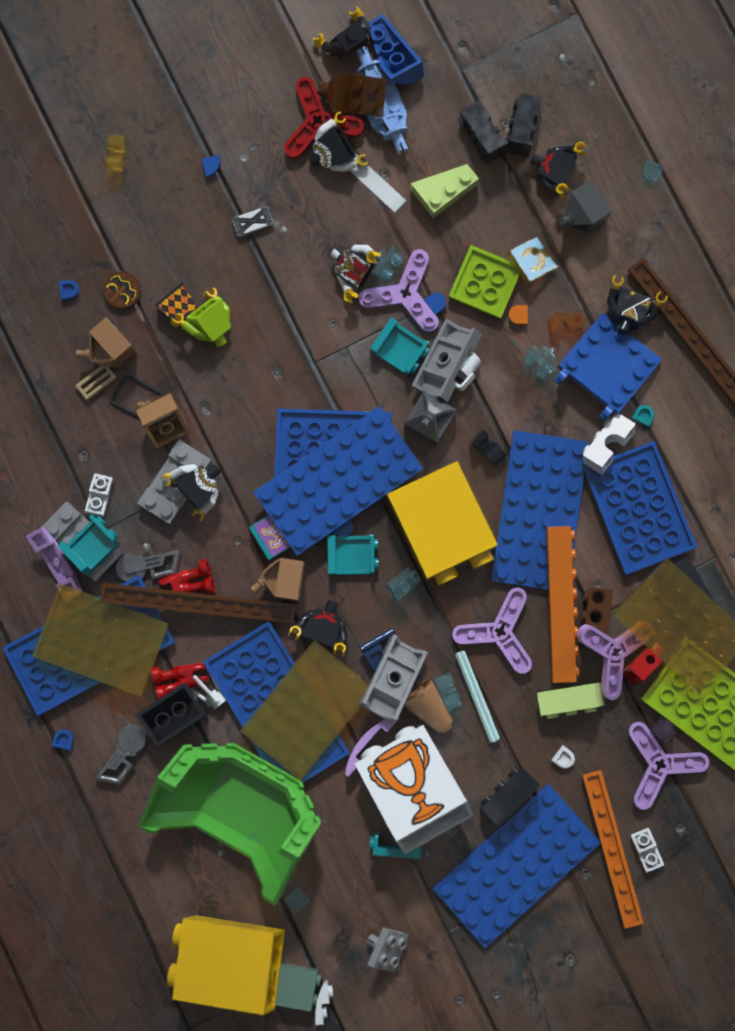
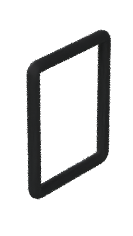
M124 374L110 399V403L140 419L137 413L114 402L126 378L160 395L159 397L164 396V393L130 374Z

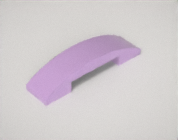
M41 527L28 534L26 538L34 551L40 552L58 582L56 586L65 601L82 594L81 585L71 563L49 532Z
M384 719L363 735L348 760L345 773L348 777L356 769L355 763L360 761L356 755L380 728L388 732L396 721L391 723Z

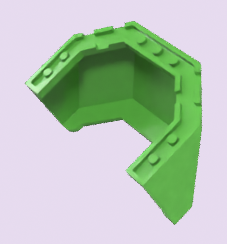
M226 743L225 746H217V744H201L200 747L183 745L157 777L138 828L151 834L166 829L197 828L250 858L263 888L261 891L262 897L276 906L317 832L321 821L314 814V806L309 796L305 795L304 785L301 780L235 743Z

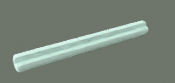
M465 651L455 654L488 739L491 743L498 741L500 737Z

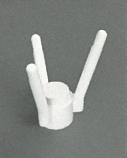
M209 671L208 673L218 692L215 689L211 692L197 676H193V679L208 694L207 698L193 688L191 690L209 708L212 706L215 710L226 700Z

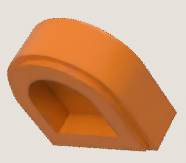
M528 305L513 306L508 314L510 322L515 325H527Z

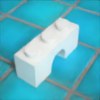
M614 414L613 417L607 419L604 429L596 433L593 443L590 446L587 445L582 453L583 463L601 475L613 462V452L607 449L606 445L611 442H617L625 446L635 433V423L620 414Z

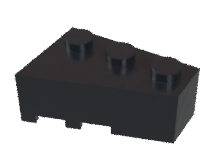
M520 93L519 99H515L513 110H516L515 117L511 116L509 124L512 132L511 135L507 134L506 137L508 153L529 157L542 97Z
M481 101L460 110L459 123L463 129L466 128L468 131L467 137L472 145L475 144L477 156L481 161L484 160L487 165L506 155L508 142L506 139L502 140L498 134L500 132L497 126L494 127L491 121L492 118Z

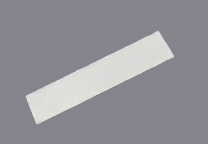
M357 165L356 168L349 170L394 212L405 203L406 200L368 165Z

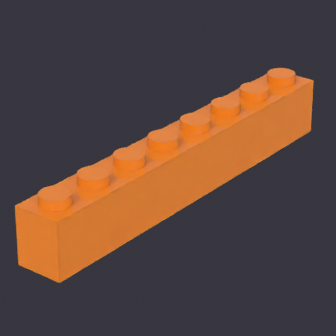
M571 526L546 527L551 681L553 683L576 682V677L580 676L579 665H576V658H579V647L575 646L578 627L574 625V619L578 618L577 607H574V600H577V590L573 588V580H576V569L572 568V561L576 559L575 549H572V542L575 541V532L571 530Z

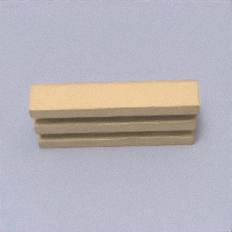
M100 366L75 386L83 397L89 401L115 381L117 377L109 367ZM106 369V372L84 389L81 388ZM109 375L111 376L102 384H100L97 388L91 391L89 394H86L89 390H91L93 387L99 384L106 377H108Z

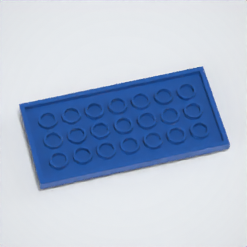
M379 406L255 490L253 494L293 552L298 556L422 471L423 467Z
M513 431L497 535L498 545L495 548L491 581L548 590L546 527L571 526V530H574L576 536L585 474L583 468L586 467L583 463L582 453L585 447L589 445V442Z
M140 575L121 584L146 587ZM100 595L2 647L37 716L175 644L159 610L155 608L100 603Z
M270 621L203 661L263 760L296 777L303 783L350 754Z
M546 784L433 887V890L482 946L486 948L601 842L549 784Z

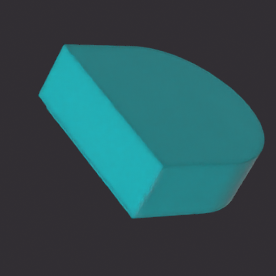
M641 405L636 409L631 420L649 428L654 418V411L648 405Z

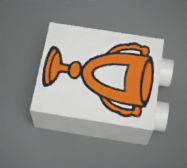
M423 725L418 728L409 726L400 730L396 734L394 742L383 748L381 746L368 748L362 753V760L355 763L404 854L411 852L474 816L468 802Z

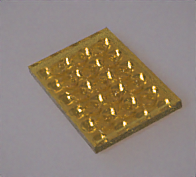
M668 558L613 613V616L698 694L735 657V620Z
M60 583L32 656L142 697L169 624L117 604L100 603V598Z
M314 640L240 731L301 781L361 707L358 704L369 684Z

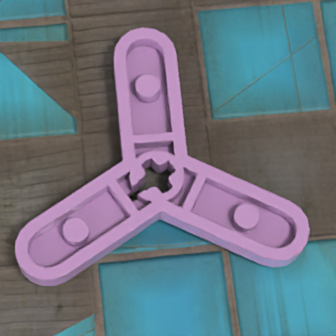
M422 249L412 252L398 285L363 290L359 295L360 305L365 309H373L402 304L424 332L431 333L435 331L439 324L438 318L417 293L429 262L427 252ZM407 285H410L409 294L411 295L403 298V294L400 292L405 291Z
M518 587L509 591L494 623L466 624L455 627L452 632L453 640L458 644L495 642L517 673H527L532 667V661L512 632L527 599L525 591ZM505 623L503 629L505 636L497 637L495 629H499Z
M645 621L638 622L615 639L588 624L578 629V640L604 657L601 693L605 698L615 700L620 696L624 658L652 638L654 628L650 623Z
M635 722L629 726V737L648 764L633 796V803L639 809L644 810L652 806L667 774L703 772L708 768L709 759L704 753L665 754L644 723ZM663 759L665 767L660 768L657 774H655L657 770L655 762Z

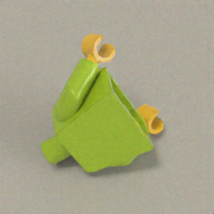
M211 288L209 292L205 291L203 294L207 302L186 317L187 321L183 320L184 317L181 313H176L175 317L179 321L172 318L170 322L175 327L181 325L184 331L200 341H214L216 346L220 347L227 342L223 334L231 327L229 321L230 308L220 297L216 296L217 290Z

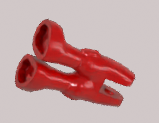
M206 558L200 560L198 567L193 570H181L179 573L158 581L159 587L171 584L174 591L216 593L213 577H208L196 583H190L192 579L212 575Z
M205 664L178 665L168 671H162L158 667L150 668L155 685L171 679H178L175 683L155 687L158 700L184 682H186L190 689L199 686L193 679V672L205 669ZM209 676L198 677L203 684L209 681Z

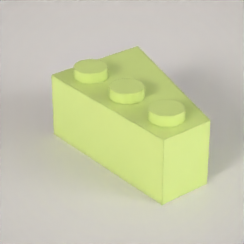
M466 164L411 183L410 190L434 219L478 185L479 178Z
M602 683L538 692L541 716L547 715V719L559 717L558 713L566 712V716L578 714L577 710L585 709V713L597 711L596 707L605 705L604 696L601 693Z

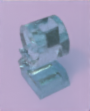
M449 672L434 678L436 686L441 691L440 695L448 712L459 706L462 707L463 705L457 688L454 686L451 673Z

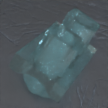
M394 245L385 257H383L386 253L384 249L380 250V257L376 256L379 258L378 263L380 262V264L373 272V277L377 280L381 278L389 282L394 272L387 268L388 265L392 263L399 268L404 261V257L398 253V248Z
M533 345L527 350L528 353L523 361L530 367L538 361L542 366L536 373L544 379L558 370L548 359L549 357L553 362L557 359L553 354L556 349L554 347L548 349L543 345L540 348L545 353L543 354Z
M407 567L391 579L385 587L392 593L393 600L396 602L419 583L421 577L416 570L411 571Z

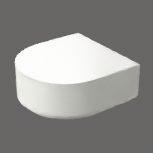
M562 745L551 761L560 768L566 769L574 764L575 757L569 749Z

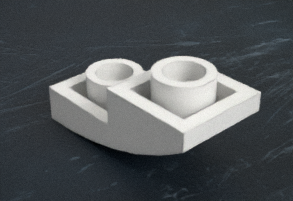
M94 473L85 508L86 514L104 518L113 482L112 477Z
M649 828L631 835L646 873L664 866Z
M328 980L323 982L318 995L315 1013L316 1025L324 1024V1019L327 1018V1007L323 1006V1004H329L330 998H333L332 985L329 986Z

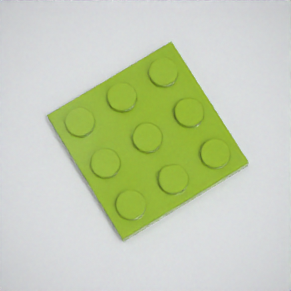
M470 245L448 298L501 319L522 267Z

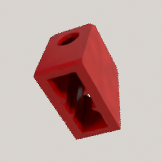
M656 643L652 648L647 647L623 668V676L633 686L643 682L662 662L660 656L665 652L664 649Z

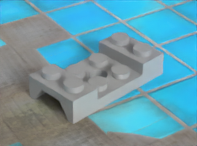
M445 319L412 387L421 393L426 391L437 399L448 402L456 387L453 381L469 350L474 352L482 334L475 328L470 330ZM448 355V359L442 363L443 357Z
M178 440L171 450L167 461L150 487H147L137 504L172 525L187 502V498L178 488H172L171 485L165 486L169 479L167 477L161 479V477L165 473H170L184 465L194 464L197 467L201 465L207 470L212 460L181 440Z
M66 501L42 527L49 532L58 544L62 541L68 544L89 521ZM117 548L90 577L95 582H98L104 572L124 554Z
M392 635L383 650V656L371 682L365 689L358 705L391 723L397 721L428 652L414 649L401 642L397 635ZM391 673L398 675L399 680L397 683L390 680Z

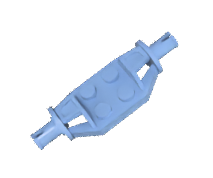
M362 47L363 51L361 48L356 51L362 65L357 69V74L387 79L383 117L367 115L371 128L382 135L384 140H393L397 154H402V149L405 153L409 150L403 138V135L408 131L406 126L407 112L395 83L391 82L383 73L379 60L372 61L368 48Z

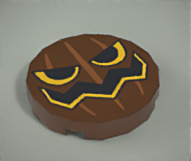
M115 272L104 283V297L111 306L117 309L131 308L141 297L140 282L129 272Z

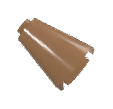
M426 679L415 686L417 689L409 692L403 707L437 733H446L451 729L453 720L434 682Z

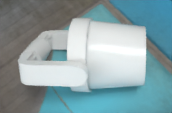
M470 350L457 373V376L464 380V382L460 385L458 382L453 381L456 385L455 388L459 391H464L475 378L473 373L481 363L480 358Z

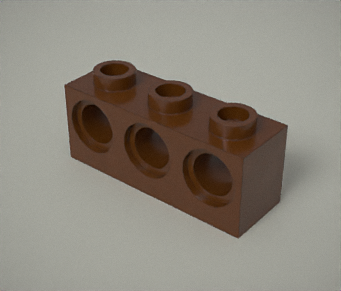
M589 587L583 594V602L586 603L585 610L581 612L580 621L583 622V625L588 624L597 628L607 636L613 590ZM594 593L601 595L602 601L600 604L593 602L592 596ZM592 612L599 614L600 620L598 623H593L590 620Z

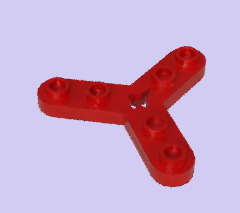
M309 77L299 78L295 85L306 120L284 145L285 154L290 159L299 158L315 140L314 138L319 127L330 119L334 120L336 115L335 113L324 112L314 82ZM347 115L337 117L339 121L346 118L345 123L340 125L345 136L358 137L363 133L364 124L360 118ZM320 117L322 124L317 123L312 129L311 127L315 123L314 118L318 119Z

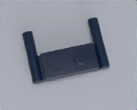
M393 628L388 629L359 647L373 673H375L383 656V648L380 643L396 634ZM420 672L418 673L415 681L422 677ZM396 673L390 674V680L397 683L399 680Z

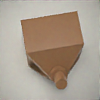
M105 317L89 331V349H86V351L77 350L76 358H86V360H90L92 363L100 366L121 367L137 352L110 320Z
M171 393L146 403H137L138 409L136 412L156 449L190 432Z
M285 558L277 559L261 573V578L258 579V582L251 589L256 593L262 588L268 587L276 599L299 602L305 569L304 561Z

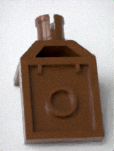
M356 73L335 74L329 83L322 81L318 84L317 88L324 89V91L317 90V93L320 97H327V102L333 113L352 112L383 117L387 79Z

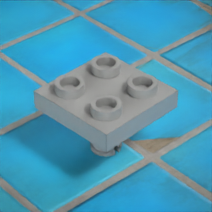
M384 927L379 938L371 934L368 939L373 942L367 941L366 944L374 950L367 965L376 969L394 972L395 968L399 965V959L407 945L409 935Z

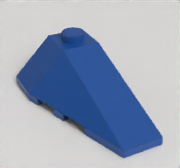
M382 14L370 21V35L380 68L391 82L410 85L424 77L423 61L387 18Z

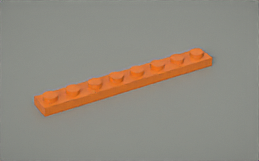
M598 770L583 774L582 778L623 927L626 929L644 924L602 771Z

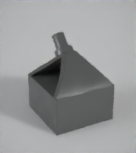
M590 180L571 192L565 214L559 219V223L589 234L606 223L612 211Z
M423 391L404 422V427L437 446L456 415L457 410Z

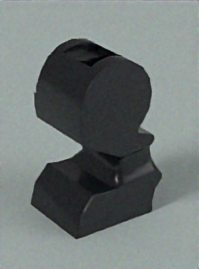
M482 430L469 444L479 450L480 454L490 463L497 466L507 454L499 444L490 441L487 432Z

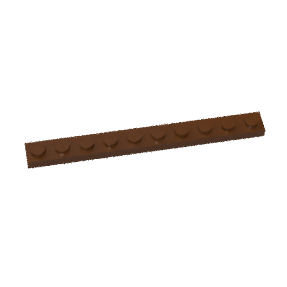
M644 258L640 259L628 268L627 271L645 294L655 299L653 303L657 301L656 295L658 292H661L658 296L660 301H664L665 297L668 296L667 301L660 305V313L735 406L734 371Z
M102 583L100 603L294 623L296 604L109 583Z

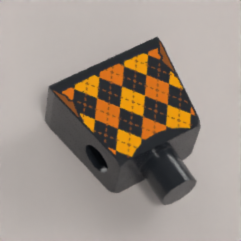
M183 282L155 304L157 310L170 321L172 318L179 321L175 317L176 313H181L184 317L183 320L187 321L186 317L198 308Z

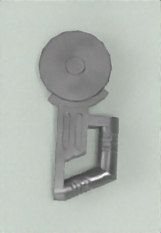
M175 550L145 558L142 555L125 554L117 561L116 573L123 581H128L138 575L144 578L147 570L150 569L153 581L177 573L181 553L180 550ZM172 556L170 569L155 572L154 568L164 566L166 557Z
M127 725L119 731L118 743L115 744L117 749L95 778L97 781L120 786L134 768V765L126 757L136 756V752H139L146 743L145 732L137 725ZM122 763L125 764V767L117 777L103 775L107 769L118 770Z

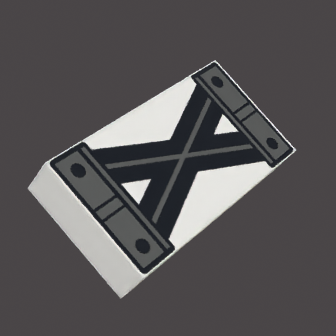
M267 206L232 218L238 237L274 225Z

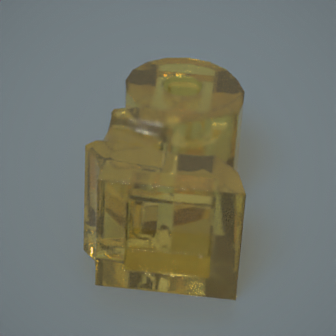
M110 134L107 143L108 156L104 158L106 170L123 172V159L125 158L127 146L126 136Z

